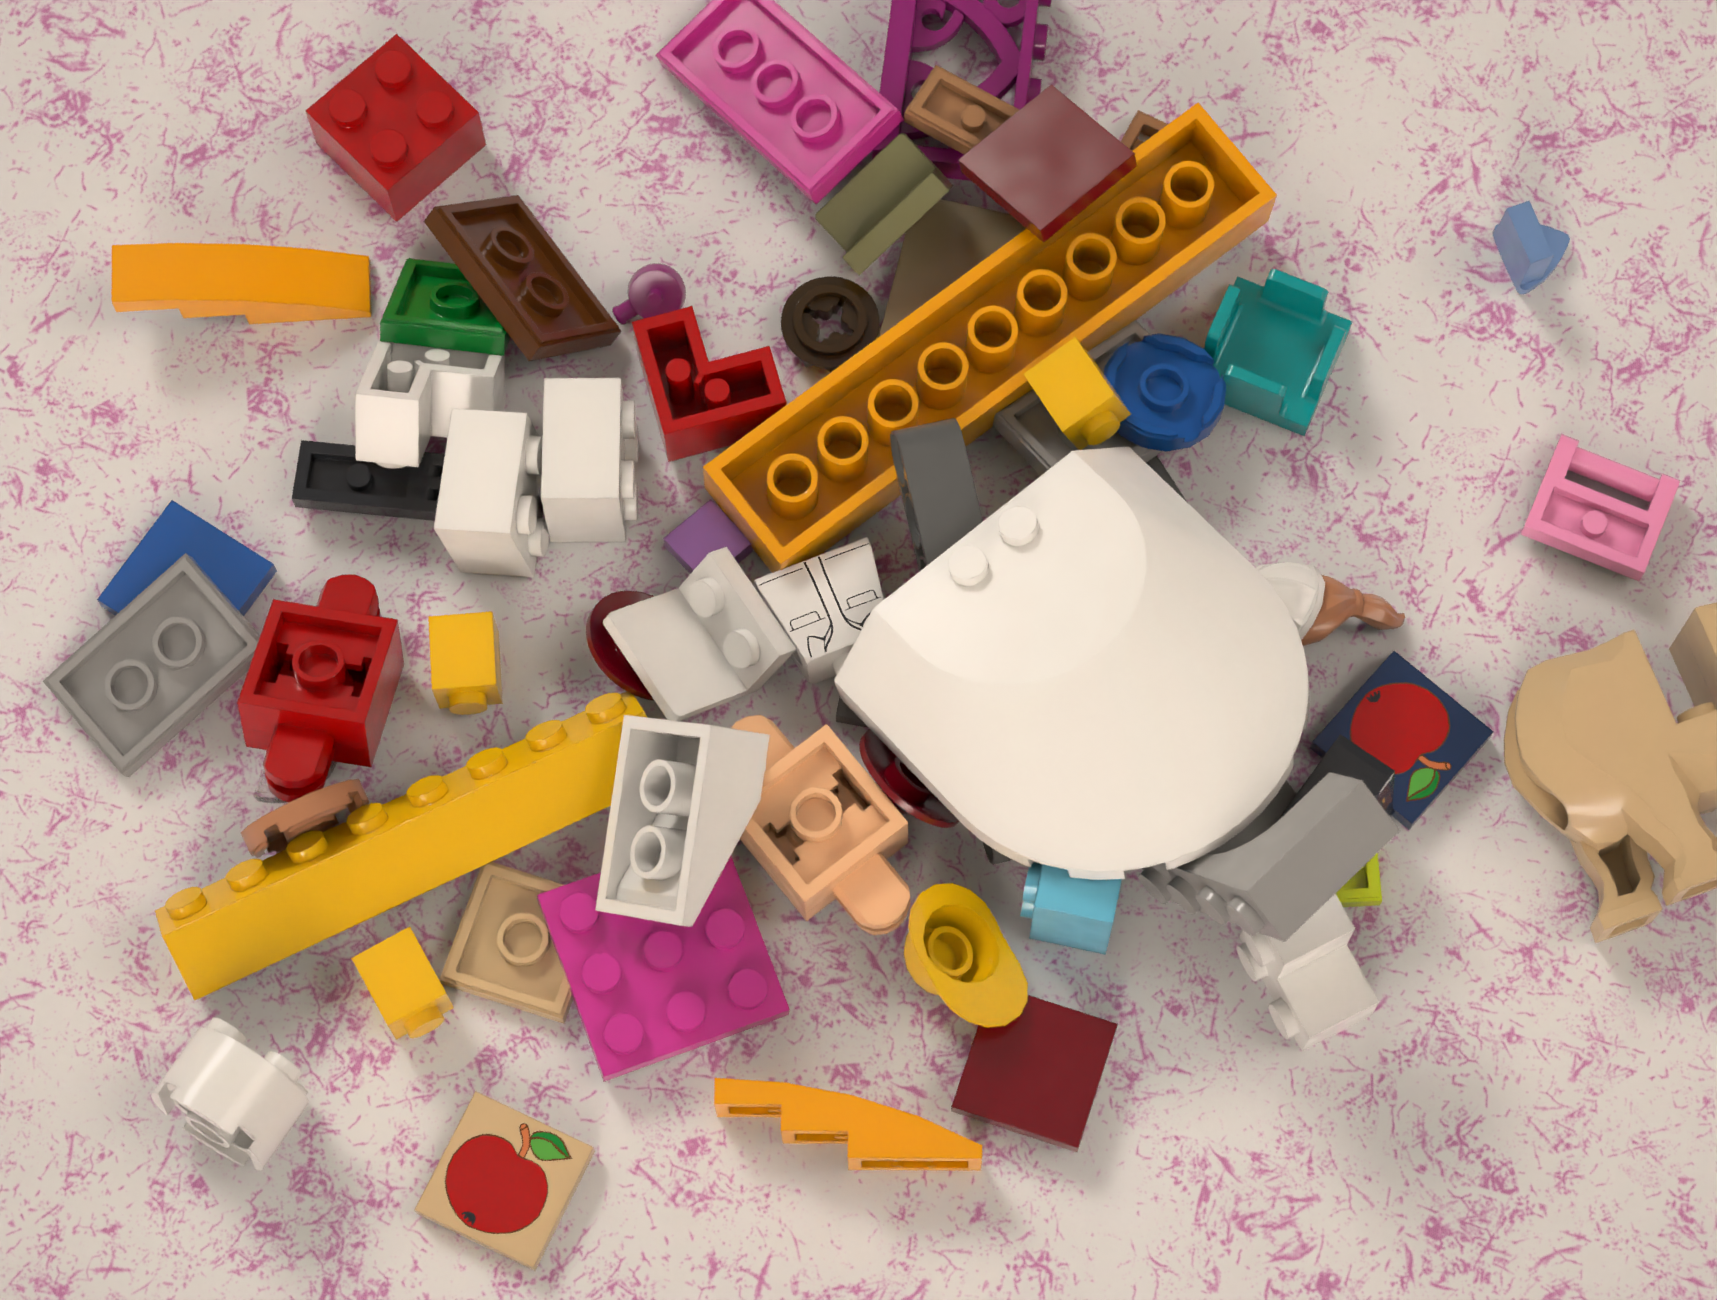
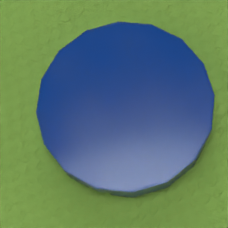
M1158 333L1146 335L1143 337V341L1134 342L1129 346V342L1115 350L1106 363L1103 374L1131 413L1130 416L1120 422V427L1117 430L1120 436L1143 448L1168 452L1190 448L1210 435L1219 422L1224 409L1226 384L1223 381V375L1220 378L1219 372L1213 366L1214 359L1205 349L1183 337Z

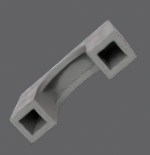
M1329 772L1281 819L1282 813L1296 795V792L1287 781L1284 782L1278 794L1264 811L1243 831L1222 846L1196 860L1167 870L1165 863L1142 868L1143 872L1138 875V878L1145 889L1163 904L1172 901L1191 914H1195L1197 911L1208 914L1221 925H1224L1227 921L1236 924L1251 936L1261 933L1285 942L1400 830L1362 780Z

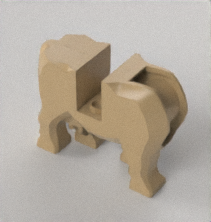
M1717 602L1694 608L1669 648L1695 706L1678 715L1676 718L1677 724L1634 629L1590 650L1548 659L1528 669L1521 687L1517 690L1508 710L1503 741L1506 770L1513 787L1546 821L1570 840L1580 865L1597 888L1599 909L1590 926L1595 943L1646 926L1662 911L1663 908L1657 895L1651 890L1655 876L1649 863L1647 852L1664 869L1662 896L1666 906L1717 888V837L1705 825L1700 814L1713 812L1717 809Z

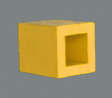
M1076 337L1023 374L1058 427L1078 450H1082L1088 445H1097L1106 441L1117 432L1120 422L1131 415L1093 357Z
M493 612L428 616L431 685L439 709L449 708V711L454 714L471 715L486 711L487 705L503 704L499 631Z
M410 926L351 958L396 1040L406 1034L410 1038H417L433 1031L444 1022L443 1014L454 1008Z

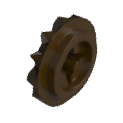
M834 276L815 278L799 286L787 299L781 314V331L788 352L792 351L801 359L806 368L813 365L825 368L830 373L876 340L880 327L878 309L870 294L859 284L849 279ZM842 307L841 328L847 333L832 332L828 338H824L822 342H819L820 325L813 318L828 321Z

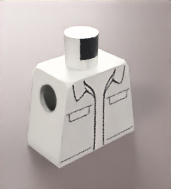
M868 537L755 579L757 592L796 647L791 658L809 683H818L837 676L872 609L884 600Z

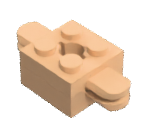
M762 715L747 716L736 721L731 727L732 729L770 735L761 799L740 837L742 843L806 921L837 899L855 923L869 934H887L898 929L905 921L910 909V891L907 883L887 859L908 844V821L827 724L794 748L774 722Z

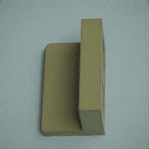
M901 133L816 213L815 218L846 251L842 258L860 276L952 188L953 184L906 134Z

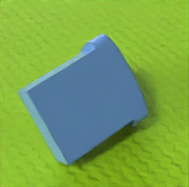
M1530 201L1506 208L1500 223L1495 226L1492 234L1514 287L1519 294L1523 295L1534 290L1554 272L1570 242L1568 234L1539 223Z

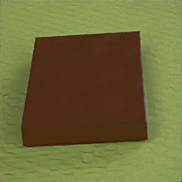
M519 195L436 206L424 220V223L528 361L611 346L622 332Z

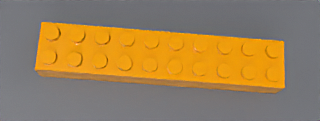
M1199 102L1132 150L1135 153L1137 167L1043 243L1026 228L703 466L706 491L725 515L751 543L753 550L772 573L823 554L901 496L891 451V431L956 418L963 435L965 447L993 427L996 413L1033 389L1023 375L1029 369L1074 337L1078 339L1087 351H1090L1134 320H1137L1269 221L1277 194Z

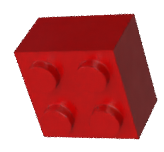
M395 34L305 110L316 144L396 222L487 145L479 112L398 34Z

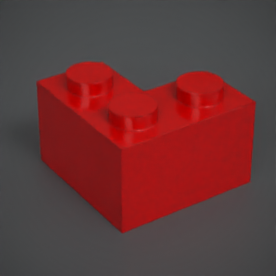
M692 306L632 322L637 355L668 462L731 446L787 405L770 346L709 362Z

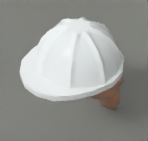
M1278 562L1256 567L1287 606L1298 629L1303 646L1323 640L1349 617H1356L1377 630L1396 629L1404 623L1405 614L1397 613L1384 598L1375 594L1362 593L1358 589H1350L1334 578L1321 575L1319 569L1314 565Z

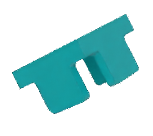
M1270 269L1264 286L1238 276L1234 285L1229 284L1208 331L1204 349L1214 359L1213 366L1219 372L1220 378L1223 375V381L1226 384L1224 405L1305 436L1353 322L1324 309L1329 293L1327 289L1277 269Z

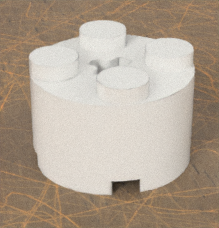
M213 1017L206 1028H198L153 1091L151 1098L167 1116L174 1106L178 1107L186 1114L185 1120L187 1122L182 1129L215 1152L242 1166H245L251 1157L255 1170L262 1171L309 1103L306 1096L308 1091L297 1082L302 1072L291 1061L274 1051H268L263 1058L255 1051L243 1045L246 1037L238 1029L220 1018Z

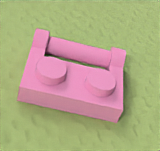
M1561 434L1521 535L1640 582L1673 502L1680 480L1663 473L1658 479L1577 447L1579 440ZM1568 470L1648 501L1647 511L1567 480L1565 479Z

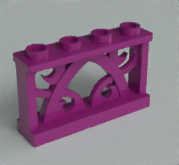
M892 0L879 93L900 111L904 119V112L913 100L912 92L918 86L923 85L933 70V67L925 63L912 60L913 52H927L944 46L957 35L963 22H965L988 45L999 64L994 72L977 87L1001 99L1016 84L1014 107L1020 110L1041 93L1042 79L1031 78L1032 61L1045 60L1048 24H1038L1037 20L1039 6L1051 7L1052 0H1019L1014 7L1010 8L1001 6L998 0H983V4L979 0ZM945 9L953 13L947 24L940 30H929L921 22L922 18L927 14L937 15L942 22L945 16ZM1024 22L1019 51L1007 29ZM903 120L872 150V159L901 133L906 134L911 140L930 136L905 123ZM916 145L947 179L971 181L960 169L958 159L964 154L949 146L948 148Z

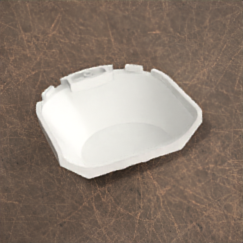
M1129 446L1071 451L875 606L834 679L843 702L943 805L981 841L997 852L1023 865L1031 867L1034 861L1047 866L1067 869L1070 878L1093 880L1125 879L1124 871L1146 868L1165 863L1167 870L1173 869L1206 855L1243 831L1264 811L1278 794L1294 766L1293 755L1299 744L1303 729H1307L1310 707L1309 676L1304 648L1288 608L1276 590L1242 554Z

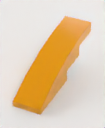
M158 243L112 245L111 302L116 312L179 309L183 318L245 315L249 324L372 317L370 258L365 255L308 248L250 244Z
M714 1078V1106L717 1117H781L782 1143L848 1144V1170L981 1171V1144L920 1116L854 1095L797 1084Z

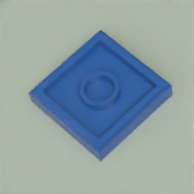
M171 500L97 600L101 607L116 616L186 553L197 562L237 610L245 616L277 570L272 562Z

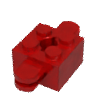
M348 574L328 579L321 590L316 606L272 600L237 705L246 747L267 750L263 761L265 778L269 791L280 800L291 802L322 789L332 761L372 767L404 667L398 619L380 617L379 599L375 586L366 578L355 574Z

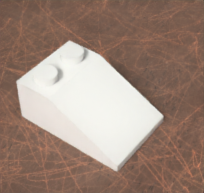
M624 715L595 911L680 926H693L760 802L770 735L707 724Z

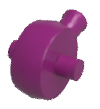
M661 263L648 264L637 270L631 277L628 284V300L618 306H614L612 308L613 315L621 325H624L637 315L642 318H648L681 309L686 298L685 284L679 273L672 267Z

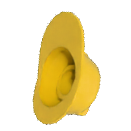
M954 883L935 884L921 892L910 908L909 932L905 938L903 953L906 968L914 982L926 992L940 996L951 1011L970 1023L989 1028L1006 1026L1018 1018L1028 1001V983L1019 961L1004 938L987 904L970 889Z

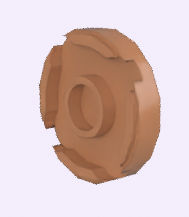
M359 779L346 780L311 792L269 812L248 825L241 832V835L251 856L259 858L265 854V849H267L268 853L274 851L279 853L286 850L287 845L301 834L310 831L324 832L333 828V826L339 824L335 814L348 808L351 814L356 809L369 804V800Z

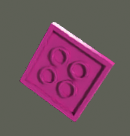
M731 856L692 927L595 911L601 872L537 895L538 904L566 976L603 1082L789 1015V1006Z

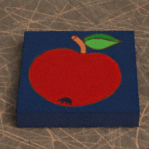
M1393 651L1312 741L1310 749L1323 758L1341 734L1393 769L1395 776L1392 816L1410 830L1491 738L1494 731L1397 652Z

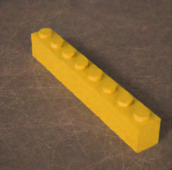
M627 691L621 694L607 693L590 701L586 705L585 711L563 721L550 720L538 724L528 731L526 738L503 749L494 747L482 750L473 755L467 761L466 766L443 777L431 775L413 783L407 789L406 794L385 804L370 803L353 811L347 817L346 822L324 832L310 831L301 834L287 845L286 850L264 860L249 859L231 868L225 878L202 889L199 887H189L172 895L166 901L165 906L155 910L162 938L194 1001L611 806L624 715L647 717L635 696Z

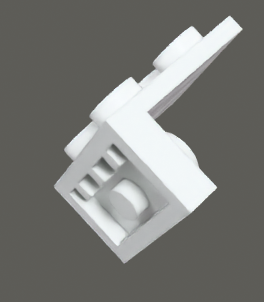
M727 547L709 552L679 588L612 611L603 620V625L667 720L673 721L684 720L758 691L796 650L792 641Z

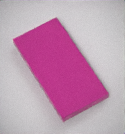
M712 0L655 55L663 67L816 205L904 120L900 111L774 0Z

